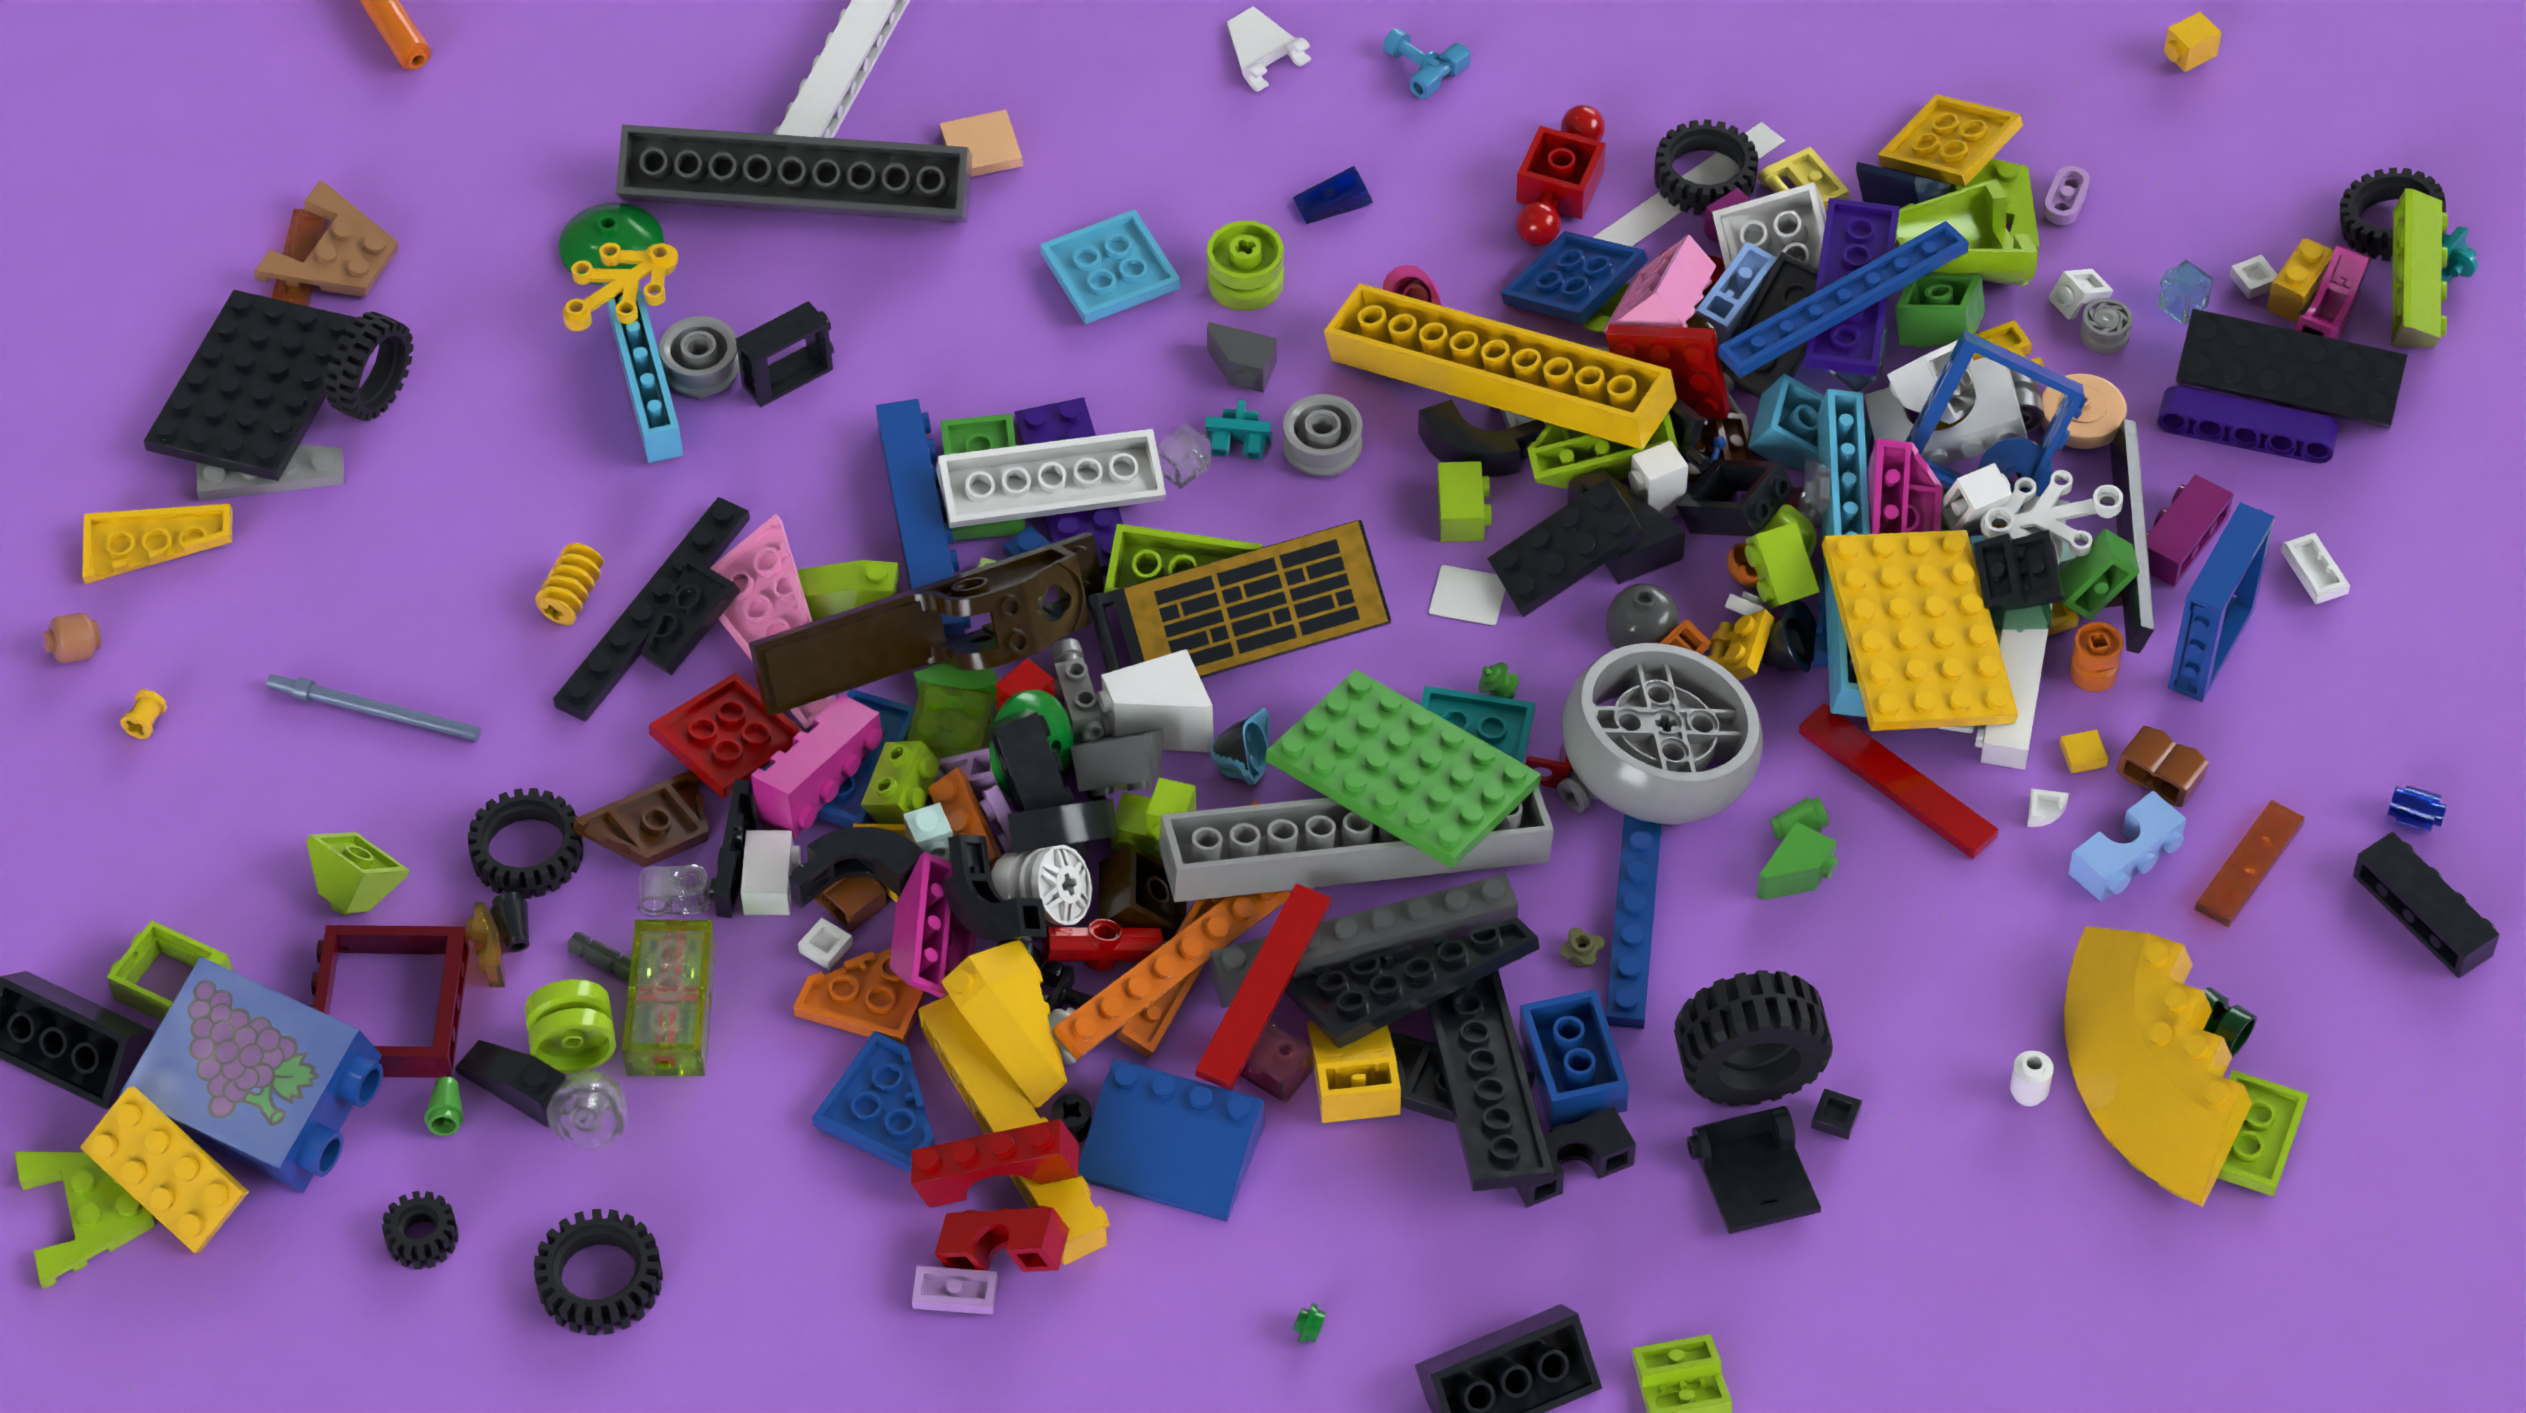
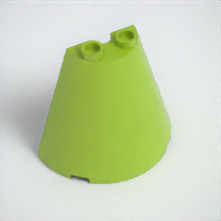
M1997 179L1902 208L1899 211L1894 249L1944 221H1947L1969 242L1968 252L1930 273L1981 274L1982 281L2024 286L2028 285V281L2033 280L2038 260V250L2028 233L2014 235L2013 240L2006 228L2007 196Z

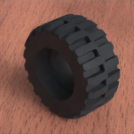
M1757 970L1755 974L1747 975L1745 972L1734 974V978L1727 980L1722 978L1713 982V986L1709 988L1703 987L1696 992L1694 999L1689 998L1685 1002L1676 1018L1674 1029L1685 1080L1693 1088V1091L1704 1099L1708 1098L1711 1102L1718 1104L1727 1102L1730 1106H1740L1741 1103H1749L1751 1106L1761 1104V1101L1771 1099L1773 1102L1782 1099L1783 1095L1788 1093L1794 1094L1802 1090L1804 1084H1811L1815 1081L1819 1072L1823 1073L1832 1055V1038L1821 997L1811 984L1797 975L1791 977L1787 972L1776 971L1775 973H1769L1767 970Z

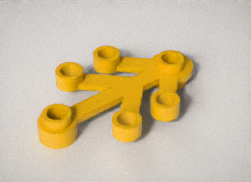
M606 243L599 249L600 260L603 265L608 267L616 266L619 263L638 265L632 269L593 268L588 261L574 263L571 267V272L575 283L579 285H586L590 282L609 284L584 300L578 298L569 300L562 310L565 326L571 331L587 329L592 324L591 312L622 292V301L617 303L615 307L617 320L622 324L635 322L638 318L636 303L640 280L651 274V281L643 289L645 301L652 306L662 304L666 300L665 277L675 270L679 261L677 250L665 243L654 244L645 251L620 250L619 245L616 243Z

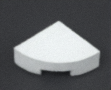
M2031 789L2027 827L2044 826L2057 820L2066 809L2069 793Z

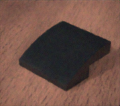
M2049 529L2013 539L2007 533L1973 543L1986 609L1997 611L2023 609L2065 600L2054 539Z

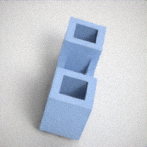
M2152 791L2126 811L2122 833L2132 842L2116 843L2099 831L2072 851L2068 874L2100 902L2113 893L2115 895L2120 894L2128 886L2132 878L2139 873H2147L2166 852L2171 854L2181 846L2184 841L2183 832L2186 818L2156 792Z

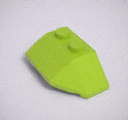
M1668 413L1643 450L1550 423L1527 449L1536 483L1568 489L1569 480L1602 468L1617 480L1628 478V473L1631 471L1632 455L1670 440L1676 448L1678 446Z

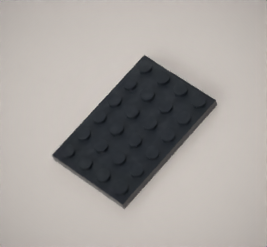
M233 290L145 437L146 451L279 481L327 397L324 389L328 385L325 383V375L330 373L327 370L328 362L334 360V356L331 355L334 348H339L338 339L341 335H347L345 329L349 324L354 325V319L357 317Z

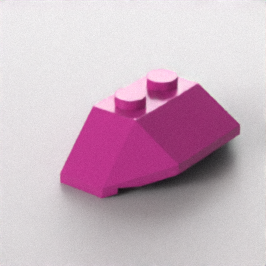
M1879 438L1875 440L1867 470L1870 534L1941 531L1943 486L1929 465L1920 456L1918 449L1912 442Z
M924 851L920 855L896 903L890 969L907 984L941 998L948 995L941 981L968 956L975 954L976 935L960 923L946 898L942 879L953 876L952 863Z

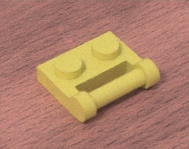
M1811 147L1765 167L1758 175V180L1765 188H1770L1774 193L1789 189L1781 180L1785 176L1796 187L1814 182L1822 196L1825 211L1828 208L1829 198L1849 199L1847 187Z

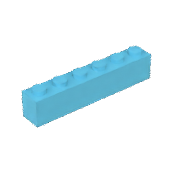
M639 283L636 303L638 318L635 322L622 324L617 320L615 307L617 303L622 301L623 292L606 302V307L647 461L652 463L684 455L678 421Z

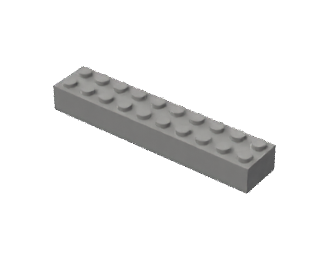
M1538 786L1469 854L1451 869L1327 797L1161 815L1159 850L1174 902L1293 890L1296 883L1307 888L1547 863L1550 858L1554 829Z

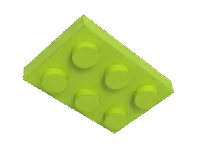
M2232 1069L2229 1079L2244 1084L2252 1106L2217 1178L2274 1197L2309 1094Z

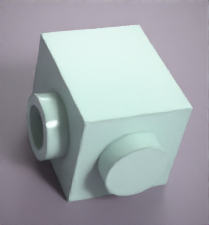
M940 802L903 814L906 838L917 844L925 852L945 861L950 860L948 838L953 836V831Z

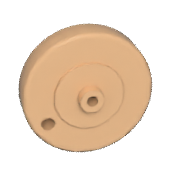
M2082 373L2065 375V377L2083 385L2084 398L2087 399L2078 419L2073 417L2067 427L2070 434L2065 445L2079 449H2092L2112 442L2123 419H2126L2127 414L2126 401L2120 390L2111 382L2095 375ZM2048 386L2041 395L2045 415L2041 425L2045 431L2065 395Z

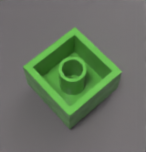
M1929 273L1905 286L1895 307L1899 344L1911 345L1915 348L1946 346L1958 340L1963 330L1975 334L1985 314L1982 275Z

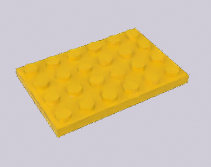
M1967 530L1824 537L1822 548L1870 731L2015 724L2018 712L1989 609H1986L1984 606L1979 572Z

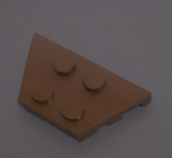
M688 770L575 818L573 830L644 868L708 840L709 825L707 817L704 815L705 804L703 794H700L699 777L691 770Z

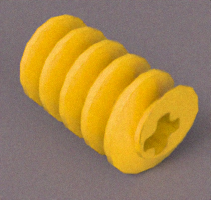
M569 543L564 546L560 554L561 556L557 558L554 567L548 574V578L545 579L542 585V589L538 591L535 597L539 610L551 621L564 626L574 624L576 614L581 612L582 604L586 603L589 597L588 593L593 591L595 587L594 582L598 581L601 576L599 568L603 567L605 562L594 549L581 543Z

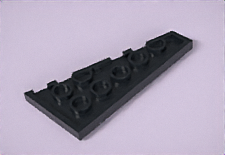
M1517 917L1473 928L1469 936L1450 941L1447 935L1434 938V945L1414 950L1412 944L1354 958L1350 966L1331 971L1328 965L1313 969L1314 975L1296 980L1292 977L1284 992L1340 1049L1540 949L1538 936Z

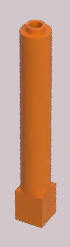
M359 0L404 69L414 70L426 64L431 56V49L399 0Z

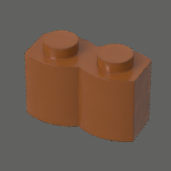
M2143 726L2121 753L2116 771L2131 783L2156 792L2167 803L2183 807L2205 778L2209 761L2197 749L2176 744L2166 732L2149 726Z
M854 876L833 883L815 897L814 900L826 908L842 926L853 932L887 906L885 894L887 888L883 883L873 878Z

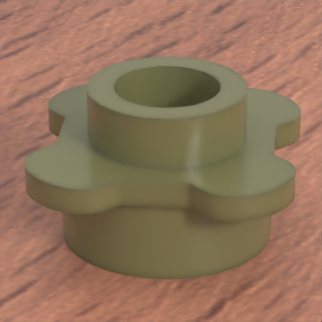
M1578 927L1570 929L1567 943L1560 947V955L1564 959H1568L1576 967L1594 965L1598 950L1604 947L1603 937L1600 935L1592 936Z

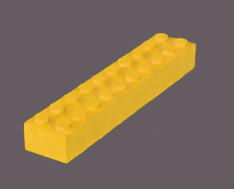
M1361 283L1356 286L1324 330L1331 360L1334 362L1641 450L1644 449L1677 400L1671 369Z

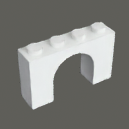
M1986 357L1970 362L1969 369L1976 394L1971 412L1960 423L1947 429L1933 431L1921 455L1944 466L1985 453L1990 446L2002 439L2011 437L2028 439L2009 368ZM1890 387L1865 394L1864 399L1874 441L1879 438L1905 442L1914 425L1911 423L1908 408L1903 407L1900 400L1893 396Z

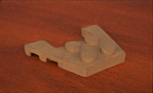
M319 180L306 198L304 210L332 221L331 225L303 263L269 249L255 269V279L263 282H268V278L286 280L285 285L299 287L301 283L320 286L321 291L366 297L397 253L398 241L329 185Z

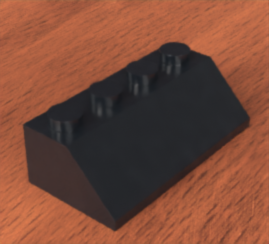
M28 971L0 976V1059L104 1109L111 1108L120 1097L122 1089L148 1047L154 1031Z
M1562 1304L1415 1364L1426 1401L1433 1413H1545L1602 1389L1579 1315Z

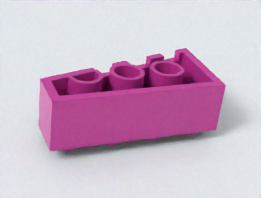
M843 694L839 696L813 720L812 730L809 733L801 730L793 737V743L789 751L784 753L779 750L770 758L771 767L766 771L758 768L751 775L758 821L775 830H792L794 840L804 829L810 828L821 808L826 802L830 803L833 801L841 784L848 776L851 777L857 772L862 759L870 750H875L880 744L883 737L880 713Z

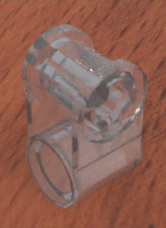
M694 864L670 867L650 866L642 869L639 872L637 909L640 913L650 917L671 914H698L706 911L713 902L709 900L707 872L703 867ZM692 874L695 875L696 882L692 881ZM691 896H694L696 904L692 903Z

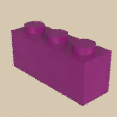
M2196 474L2186 486L2181 484L2173 496L2171 506L2168 509L2162 508L2155 519L2154 528L2150 533L2146 531L2150 575L2175 587L2229 517L2234 493Z

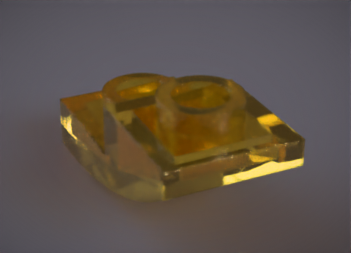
M475 902L474 917L467 918L468 941H474L476 954L479 956L480 972L487 973L489 987H505V966L494 920L483 902Z

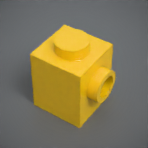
M2198 12L2168 27L2164 52L2170 61L2175 62L2184 72H2187L2217 56L2222 32L2207 17Z

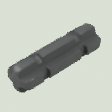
M575 932L567 943L569 952L580 958L586 956V961L608 973L616 972L614 976L623 981H631L638 971L635 960L626 955L620 957V952L595 939L590 941L591 937L582 932Z

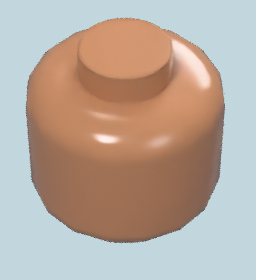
M85 613L68 614L52 618L49 630L43 631L46 653H53L55 659L62 664L91 659L95 654V650L101 647V636L97 621L90 620Z

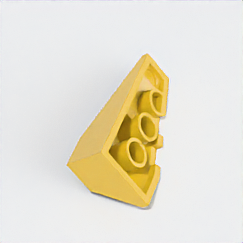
M1015 940L968 956L941 983L961 1014L1036 1107H1041L1067 1083L1058 1041L1052 1036L1048 1020L1051 1012L1049 1004L1044 1002L1040 983L1043 982L1041 971L1023 942Z

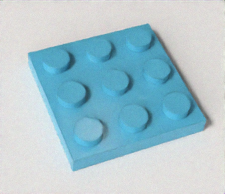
M1135 209L1040 244L1042 257L1085 325L1181 289L1179 276Z

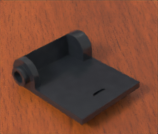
M1786 1106L1692 1128V1136L1687 1137L1690 1157L1692 1160L1698 1159L1729 1234L1821 1212L1819 1201L1795 1148V1129L1790 1112Z

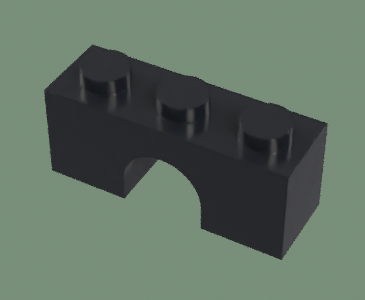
M1615 1107L1602 1112L1594 1111L1580 1121L1567 1126H1556L1543 1135L1553 1169L1552 1183L1515 1188L1528 1208L1563 1194L1564 1171L1560 1166L1563 1163L1571 1160L1585 1162L1593 1169L1597 1178L1600 1179L1633 1166L1636 1143Z

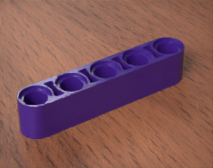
M2171 386L2164 391L2157 418L2158 426L2163 431L2171 434L2319 464L2327 463L2332 459L2339 431L2338 423L2325 415L2183 386Z

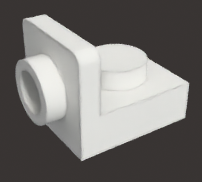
M2093 269L2063 271L2049 296V300L2070 320L2076 318L2083 304H2089L2096 299L2110 298L2113 290Z

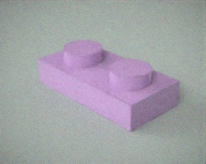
M993 785L981 791L984 800L980 801L979 804L988 822L996 821L1002 833L996 836L1004 854L1013 853L1007 815L1012 812L999 786Z
M917 1266L912 1294V1308L993 1315L998 1283L997 1271Z

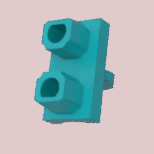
M2458 226L2451 235L2444 234L2442 236V247H2447L2448 258L2446 268H2442L2441 281H2447V284L2453 277H2458L2459 275L2470 277L2478 269V261L2475 258L2477 253L2474 249L2469 248L2466 243V236L2468 234V228Z
M1238 399L1236 409L1223 408L1222 418L1206 416L1205 429L1212 456H1229L1231 441L1244 442V457L1262 460L1267 444H1272L1271 422L1259 421V411L1246 410V400Z

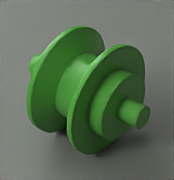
M1499 662L1489 667L1485 666L1482 669L1483 673L1479 680L1478 688L1482 693L1489 692V696L1513 699L1516 695L1514 692L1519 683V676L1516 673H1508V665L1504 662Z

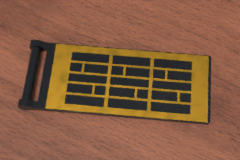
M1355 520L1114 591L1096 593L1086 597L1088 611L1092 617L1107 673L1122 669L1105 612V607L1112 604L1116 606L1132 665L1187 649L1200 679L1391 623V616L1361 520Z

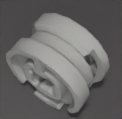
M2109 298L2096 299L2089 303L2083 312L2080 330L2082 343L2088 349L2101 354L2117 353L2124 349L2129 342L2133 316L2130 309L2124 303Z

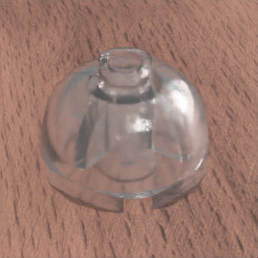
M584 1070L569 1075L557 1086L546 1112L550 1127L560 1139L563 1140L566 1136L570 1140L576 1141L574 1147L582 1150L598 1151L611 1147L622 1134L628 1118L629 1106L626 1093L619 1082L602 1072Z

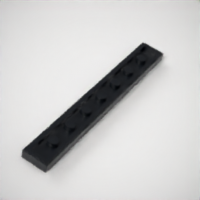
M2123 419L2113 441L2110 442L2113 486L2119 488L2123 494L2122 509L2116 515L2117 536L2133 544L2140 573L2122 589L2126 651L2139 654L2154 631L2137 424L2136 421Z

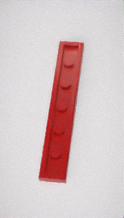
M1825 703L1799 725V733L1972 859L1998 837L1999 829L1842 715L1830 713V707Z
M1295 884L1196 1067L1195 1076L1232 1091L1331 905V897L1300 884Z

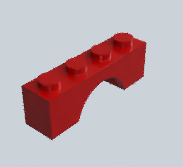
M1057 1119L912 1150L911 1185L931 1208L967 1200V1191L974 1183L992 1176H1019L1030 1179L1040 1185L1077 1178L1079 1143L1063 1121Z

